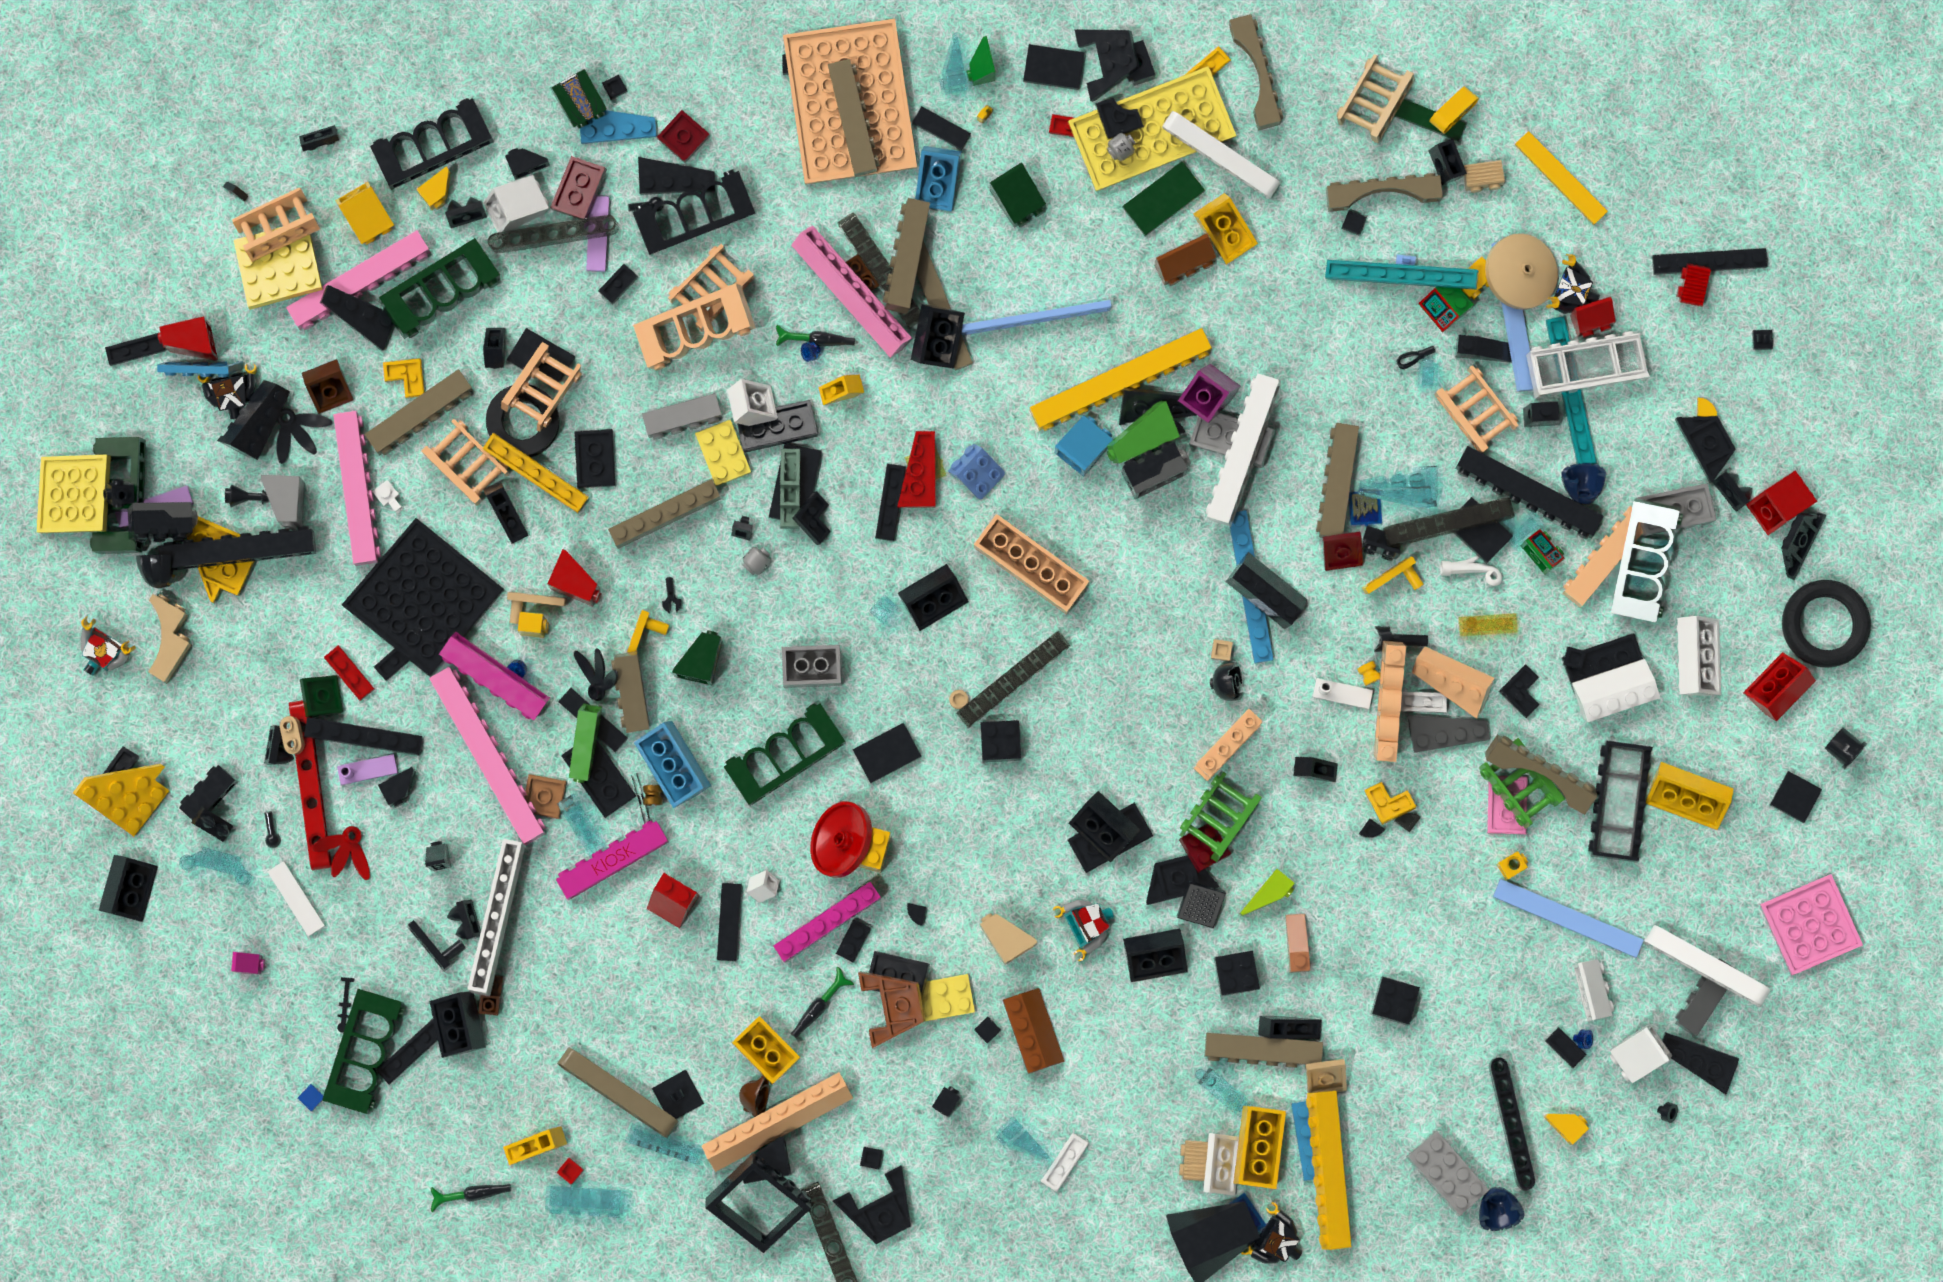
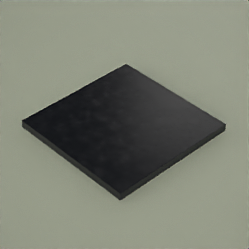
M415 518L341 605L421 671L431 677L444 662L439 653L455 632L465 637L501 595L504 588L420 520Z

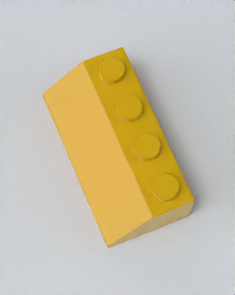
M1660 762L1649 789L1646 804L1718 830L1731 804L1734 788Z

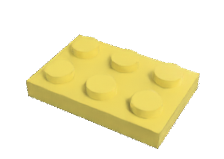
M731 420L695 433L715 486L751 473Z
M968 974L926 982L922 997L925 1015L924 1022L975 1012Z

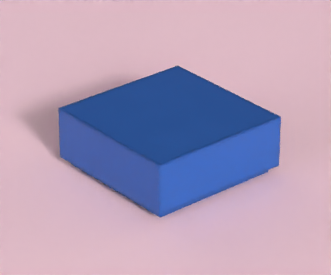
M310 1084L298 1099L310 1111H313L322 1102L323 1094Z

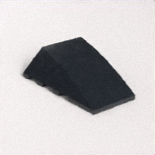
M1245 1201L1166 1215L1173 1240L1194 1282L1206 1281L1261 1238Z

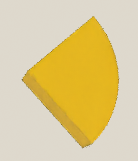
M986 105L978 113L977 120L980 123H984L993 112V108Z
M1700 397L1697 398V416H1717V411L1710 401Z

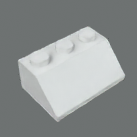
M1598 959L1573 965L1587 1022L1612 1016L1614 1007L1612 1001L1608 1000L1607 993H1609L1607 981H1603L1604 967L1602 962L1599 963Z

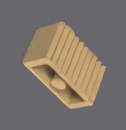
M1501 160L1464 165L1467 173L1463 176L1466 191L1470 190L1471 193L1481 192L1482 188L1498 190L1505 183Z
M1185 1140V1144H1181L1180 1156H1184L1183 1164L1179 1165V1175L1182 1176V1180H1205L1208 1142Z

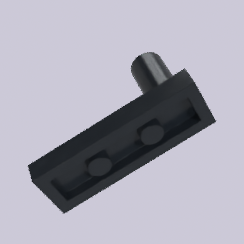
M414 920L408 924V929L444 972L450 968L449 962L466 949L464 944L458 940L441 953Z

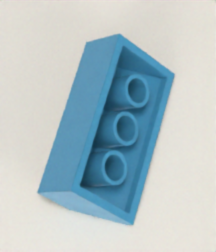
M673 721L663 722L634 742L673 808L711 787L710 782Z

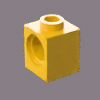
M1517 851L1496 865L1505 880H1508L1528 868L1526 865L1528 861L1523 853L1520 854ZM1510 860L1517 861V870H1512L1509 867Z

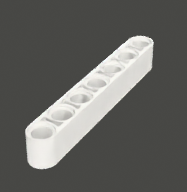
M1174 111L1170 113L1162 126L1168 133L1258 193L1265 194L1268 199H1271L1281 184L1277 179Z
M1656 925L1653 926L1644 941L1648 946L1649 944L1652 945L1653 949L1758 1007L1763 1005L1771 991L1764 984Z

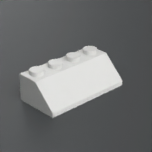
M1701 616L1677 618L1678 686L1680 694L1688 696L1721 695L1719 619Z
M1645 659L1572 683L1582 718L1586 722H1591L1660 698L1656 681Z

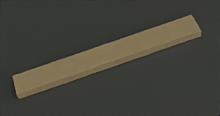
M923 240L916 275L928 305L951 309ZM960 335L954 365L955 371L973 364L962 335Z

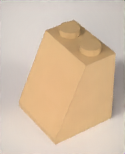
M990 913L981 919L980 927L1004 965L1038 944L1035 938L998 914L992 915Z

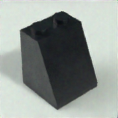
M784 1136L778 1137L755 1154L761 1159L764 1158L772 1168L778 1169L782 1176H791ZM753 1170L743 1179V1183L764 1181L765 1179Z

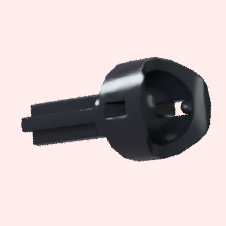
M1375 626L1379 634V643L1374 652H1382L1383 641L1403 642L1405 646L1428 647V635L1392 634L1390 626Z

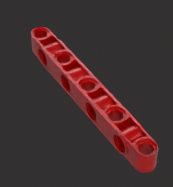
M303 700L289 702L290 716L296 717L300 724L306 723L307 717ZM303 732L305 747L300 754H295L309 861L311 870L314 871L331 868L332 862L330 850L314 852L311 848L316 837L324 838L328 836L315 739L304 737L305 732ZM306 761H311V769L305 771L303 769L304 763ZM316 799L317 806L310 809L308 806L309 801Z

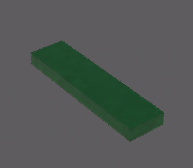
M1405 99L1394 116L1458 142L1466 123L1458 121L1443 134L1429 122L1436 111Z

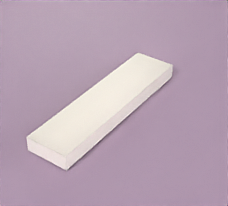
M284 861L267 871L308 937L325 927Z

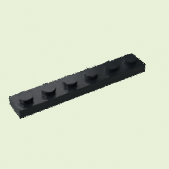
M1766 248L1652 255L1653 275L1681 273L1682 268H1686L1687 263L1708 267L1711 271L1768 267Z
M307 717L304 733L306 738L419 756L422 736L309 717Z

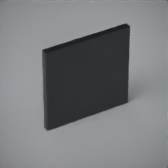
M686 1070L652 1088L663 1110L675 1119L704 1104Z

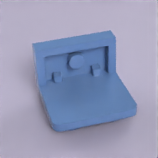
M976 444L967 447L960 459L954 461L948 470L953 477L959 479L978 499H983L1005 475L1004 470L983 448Z

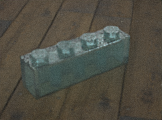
M547 1186L545 1209L550 1210L549 1214H561V1210L569 1211V1215H581V1212H589L588 1216L600 1217V1213H608V1217L620 1218V1214H624L626 1191Z

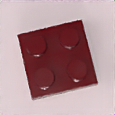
M681 110L661 131L657 139L686 163L710 137V134Z
M1360 531L1322 537L1325 571L1363 566L1362 536Z
M1208 823L1198 828V830L1215 842L1219 841L1221 843L1223 841L1218 830ZM1188 833L1179 839L1198 873L1231 855L1227 847L1218 862L1211 859L1214 853L1211 851L1212 848L1192 834Z

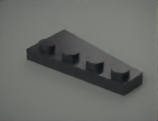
M638 157L640 195L684 193L690 190L701 192L707 183L715 181L714 171ZM715 185L710 186L706 192L715 191Z
M327 285L319 303L338 318H341L352 329L359 332L379 350L383 351L394 326L385 310Z
M1124 387L1119 425L1135 422L1159 401L1167 402L1173 419L1197 416V414L1178 401L1183 393Z

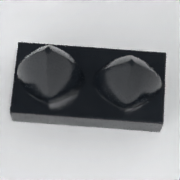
M470 197L466 206L463 207L458 202L451 200L447 212H445L451 229L487 218L482 201Z
M1726 471L1714 480L1713 484L1737 512L1750 502L1749 499L1751 498L1753 488H1739L1737 485L1738 474L1727 473Z
M270 726L264 764H286L294 759L290 753L279 747V745H283L280 726Z
M202 806L191 822L222 842L230 835V831L233 828L232 824Z
M472 899L456 902V906L447 915V918L450 920L462 922L455 935L467 940L479 938L481 929Z

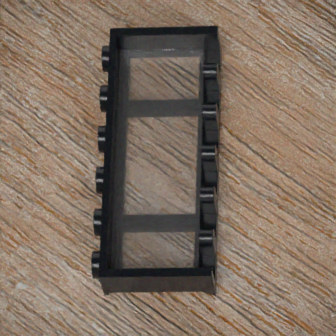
M1606 741L1605 745H1601L1600 756L1603 757V763L1599 764L1597 774L1601 776L1600 783H1596L1598 802H1594L1593 813L1596 814V819L1592 821L1590 830L1594 835L1593 840H1589L1588 846L1591 857L1634 863L1639 862L1638 853L1641 846L1640 837L1644 822L1643 812L1646 806L1645 796L1648 788V771L1650 770V755L1653 747Z

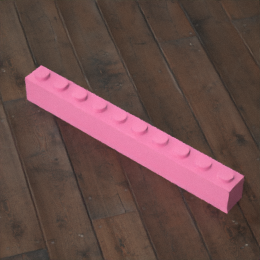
M447 667L430 677L431 683L522 843L526 846L545 835L543 829L546 827L541 818L537 819L534 815L536 812L535 807L531 801L529 803L524 797L527 795L522 785H517L515 781L517 776L513 769L509 770L505 763L508 762L503 752H498L496 748L499 745L493 735L490 737L486 731L489 727L484 719L480 720L477 715L480 711L475 702L471 704L468 697L471 695L465 686L461 687L459 683L461 678L456 669L452 671L450 667Z

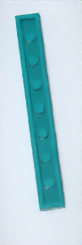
M1327 259L1325 279L1477 290L1479 271L1477 269Z
M1565 316L1545 320L1550 345L1560 343L1561 346L1568 345L1570 339ZM1566 352L1564 355L1570 381L1578 380L1573 352ZM1554 354L1553 358L1558 381L1563 383L1558 355ZM1581 389L1573 393H1569V391L1561 392L1577 465L1579 463L1597 464Z

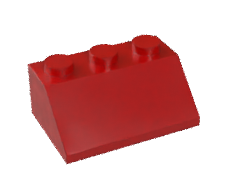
M1782 652L1743 693L1765 715L1777 722L1816 680L1806 666Z

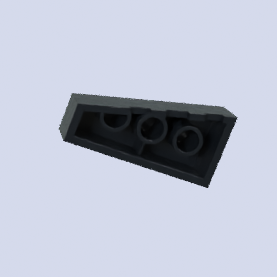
M263 380L250 397V402L247 406L239 411L240 415L234 423L231 422L229 424L227 432L224 436H220L217 441L246 457L258 460L290 391L276 383Z

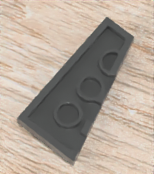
M1407 715L1414 753L1490 740L1486 720Z

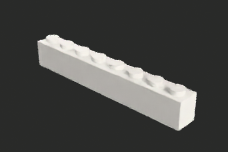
M1257 373L1256 378H1253L1251 381L1250 389L1252 390L1250 396L1245 398L1244 413L1239 415L1237 422L1239 425L1237 432L1234 431L1232 435V447L1226 452V464L1224 467H1221L1218 476L1220 481L1218 485L1214 486L1212 492L1214 498L1212 503H1209L1206 508V514L1210 521L1229 527L1232 526L1281 387L1278 379Z
M503 839L467 990L471 993L490 996L525 851V845L522 842Z

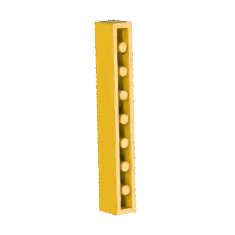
M1337 1091L1307 1093L1306 1105L1309 1111L1308 1125L1311 1132L1310 1145L1312 1147V1165L1315 1174L1313 1182L1316 1187L1315 1202L1318 1206L1317 1222L1320 1227L1319 1242L1324 1250L1350 1248L1351 1237Z

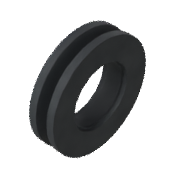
M529 385L537 391L541 392L542 394L546 395L547 397L551 398L542 389L533 385ZM512 386L501 390L492 399L487 409L486 428L489 436L495 433L529 457L539 455L547 450L554 442L559 431L560 420L557 408L550 416L552 419L546 428L543 427L540 432L538 431L536 435L529 439H514L505 431L503 422L506 411L501 409V401ZM521 392L518 396L519 401L534 405L542 415L549 407L526 392Z

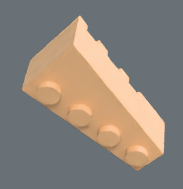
M1428 647L1422 649L1416 658L1412 670L1413 674L1476 719L1486 704L1494 681V677Z

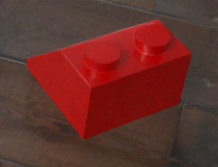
M1611 297L1577 307L1570 315L1577 337L1582 335L1583 338L1594 335V331L1601 330V332L1612 329L1611 326L1616 322Z

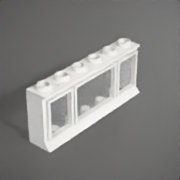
M1633 331L1625 332L1622 336L1618 337L1615 334L1604 336V339L1597 340V337H1593L1579 343V340L1570 341L1568 345L1563 346L1560 343L1550 345V348L1545 349L1542 346L1531 348V351L1526 355L1535 399H1539L1542 395L1551 394V396H1555L1566 391L1573 393L1584 388L1592 390L1602 385L1610 387L1620 382L1628 384L1638 379L1645 381L1650 377L1647 372L1640 333L1634 334Z

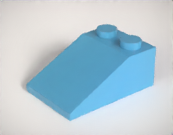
M929 146L923 147L921 150L916 200L929 202V208L952 211L962 151Z

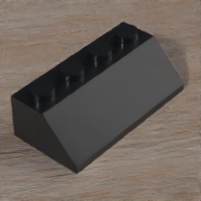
M1249 552L1245 554L1225 581L1284 629L1292 626L1303 611L1307 601L1304 596Z

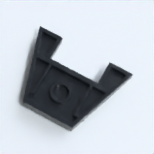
M1074 29L1079 48L1096 44L1103 78L1086 83L1091 102L1100 98L1140 68L1132 31Z
M902 1165L885 1173L893 1192L858 1209L850 1192L833 1200L875 1244L911 1227Z

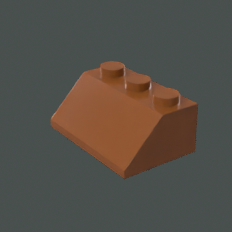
M1206 233L1156 257L1154 266L1164 286L1167 284L1172 286L1180 282L1179 278L1184 276L1189 278L1197 273L1196 270L1202 267L1204 270L1214 265L1213 262L1216 260V255L1210 238Z

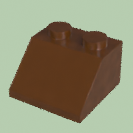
M337 359L302 372L304 384L318 414L354 400Z

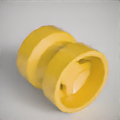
M1374 660L1357 668L1359 674L1363 675L1365 686L1380 680V672L1375 670L1376 664Z

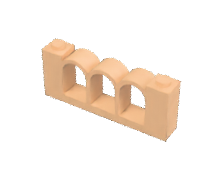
M736 283L633 325L647 368L654 369L655 371L661 370L666 367V364L671 363L669 358L680 359L688 353L689 348L705 349L710 346L713 338L727 340L733 337L734 334L745 336L751 333L750 330L756 328L742 286ZM722 302L728 317V328L722 334H716L706 308ZM698 311L705 333L699 343L693 344L688 336L683 317ZM674 321L681 343L676 352L668 353L659 327Z
M1383 641L1374 743V757L1377 761L1396 762L1399 716L1406 646L1403 642Z

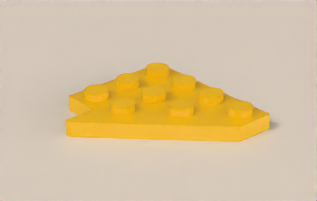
M198 516L197 525L192 529L193 533L187 540L200 542L202 538L213 537V540L221 539V536L232 535L235 538L240 537V534ZM255 561L198 568L210 602L215 603L221 589L239 596Z
M160 763L84 777L73 794L134 837L169 792L166 787L155 780L165 766Z

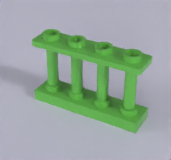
M1519 738L1513 741L1514 744L1525 747ZM1485 762L1479 767L1481 776L1490 782L1494 793L1498 796L1500 795L1504 801V806L1513 812L1517 823L1525 829L1533 824L1530 818L1548 804L1555 807L1565 800L1564 796L1550 779L1535 771L1519 768L1501 781L1495 774L1500 769L1494 764L1489 766ZM1525 773H1529L1533 778V783L1513 797L1506 787ZM1537 788L1541 789L1545 794V798L1524 812L1518 803Z
M1225 772L1221 776L1216 775L1211 782V785H1213L1210 791L1206 789L1200 798L1203 800L1200 806L1196 804L1190 812L1193 816L1190 820L1185 819L1180 826L1182 831L1179 835L1183 837L1188 831L1211 847V851L1214 852L1211 859L1218 862L1262 799L1258 794H1255L1253 798H1247L1223 781L1226 776ZM1219 787L1242 803L1245 808L1242 813L1239 811L1238 813L1212 796ZM1209 802L1231 817L1234 822L1232 828L1224 826L1205 813L1202 809L1206 803ZM1197 816L1222 833L1224 839L1221 843L1219 841L1215 842L1191 825Z

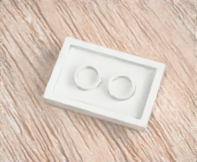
M1209 1133L1203 1192L1235 1196L1236 1184H1233L1239 1137Z

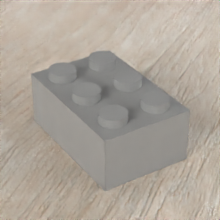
M840 645L782 647L783 687L842 686Z

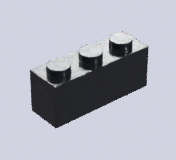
M213 766L206 775L208 776L204 781L200 780L194 786V792L190 796L186 795L181 800L180 804L182 805L179 809L191 820L194 819L201 806L211 812L238 783L221 766Z

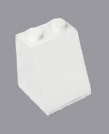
M533 175L493 188L483 202L499 236L544 215L549 209L548 201L543 197L540 191V184Z
M1650 1023L1610 1050V1058L1615 1065L1619 1064L1623 1069L1621 1073L1626 1081L1630 1080L1632 1083L1663 1065L1672 1057V1054Z

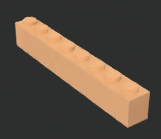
M840 1072L701 1146L716 1172L773 1142L778 1137H782L848 1102L853 1097Z

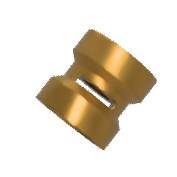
M644 785L643 792L645 793V798L643 799V805H663L660 785Z

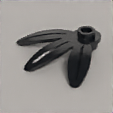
M283 408L277 419V422L281 425L276 443L279 463L283 464L287 459L290 449V433L306 451L315 455L317 453L315 444L300 425L327 427L332 425V420L325 416L311 413L295 415L291 409ZM284 414H288L290 416V419L288 421H284L282 419V416Z
M598 648L595 649L594 653L595 671L585 656L578 651H574L573 655L576 662L591 684L588 687L589 697L592 700L601 701L605 696V691L613 688L617 683V670H612L605 677V663L602 653Z

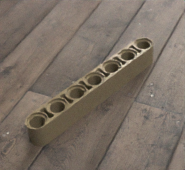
M568 1047L557 1064L663 1137L668 1138L678 1124V1120L574 1049Z

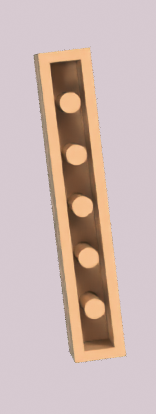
M1631 506L1624 512V520L1622 522L1618 520L1611 528L1614 532L1609 537L1605 535L1600 541V549L1598 551L1594 549L1587 557L1590 561L1586 566L1581 564L1576 570V578L1574 580L1569 579L1563 586L1566 590L1562 594L1579 608L1584 605L1622 559L1632 512ZM1640 522L1638 523L1635 541L1643 533Z

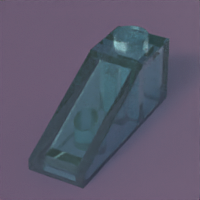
M957 32L952 35L942 70V79H939L940 89L945 90V95L968 91Z
M574 793L557 803L589 856L606 847Z
M1011 1117L996 1131L998 1136L995 1138L1002 1146L1007 1144L1008 1147L1046 1162L1052 1161L1048 1154L1014 1117Z

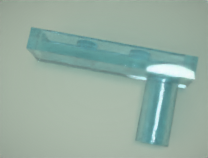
M1659 536L1653 545L1663 546L1669 541ZM1672 545L1668 550H1666L1668 555H1670V553L1675 548ZM1648 551L1636 568L1657 572L1664 563V560L1659 554ZM1630 575L1627 578L1626 584L1641 593L1651 579Z
M1209 1068L1207 1071L1198 1069L1195 1072V1078L1199 1080L1198 1084L1238 1117L1242 1116L1243 1106H1249L1252 1103L1213 1069Z

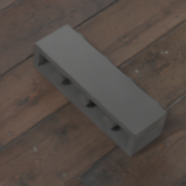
M1720 958L1718 959V960L1724 962L1725 964L1729 965L1728 963H1726V962L1723 961L1722 959H1720ZM1703 976L1696 984L1698 987L1696 992H1691L1685 1002L1688 1004L1685 1009L1681 1008L1675 1016L1677 1019L1675 1024L1694 1037L1698 1036L1727 991L1724 987Z

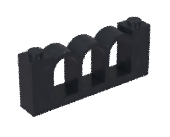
M473 98L461 100L459 105L456 106L457 110L450 109L440 114L437 123L433 121L419 123L413 130V135L409 132H400L395 134L390 141L387 138H380L373 142L370 148L391 190L494 142ZM455 117L463 121L471 140L451 149L443 133V124L449 118ZM430 128L438 131L447 151L427 160L419 144V135L425 129ZM402 140H410L416 145L423 162L403 171L395 155V147Z
M734 169L724 172V176L721 177L722 182L712 181L707 183L702 188L701 194L691 190L685 191L680 194L676 204L672 201L664 200L655 204L653 209L650 205L646 207L645 203L636 206V211L632 213L649 255L756 214L740 172H735ZM712 185H720L726 191L734 213L713 221L705 200V192ZM692 194L701 200L710 223L689 231L680 209V203L685 196ZM664 204L672 205L676 209L685 233L667 240L663 239L655 217L658 207Z

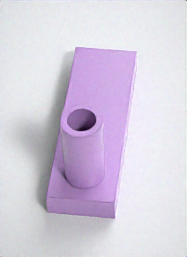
M394 754L337 766L341 785L398 774Z

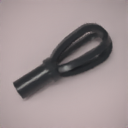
M1432 345L1423 350L1404 353L1398 357L1396 362L1400 369H1407L1436 351ZM1418 356L1407 364H1401L1400 362L1404 358Z

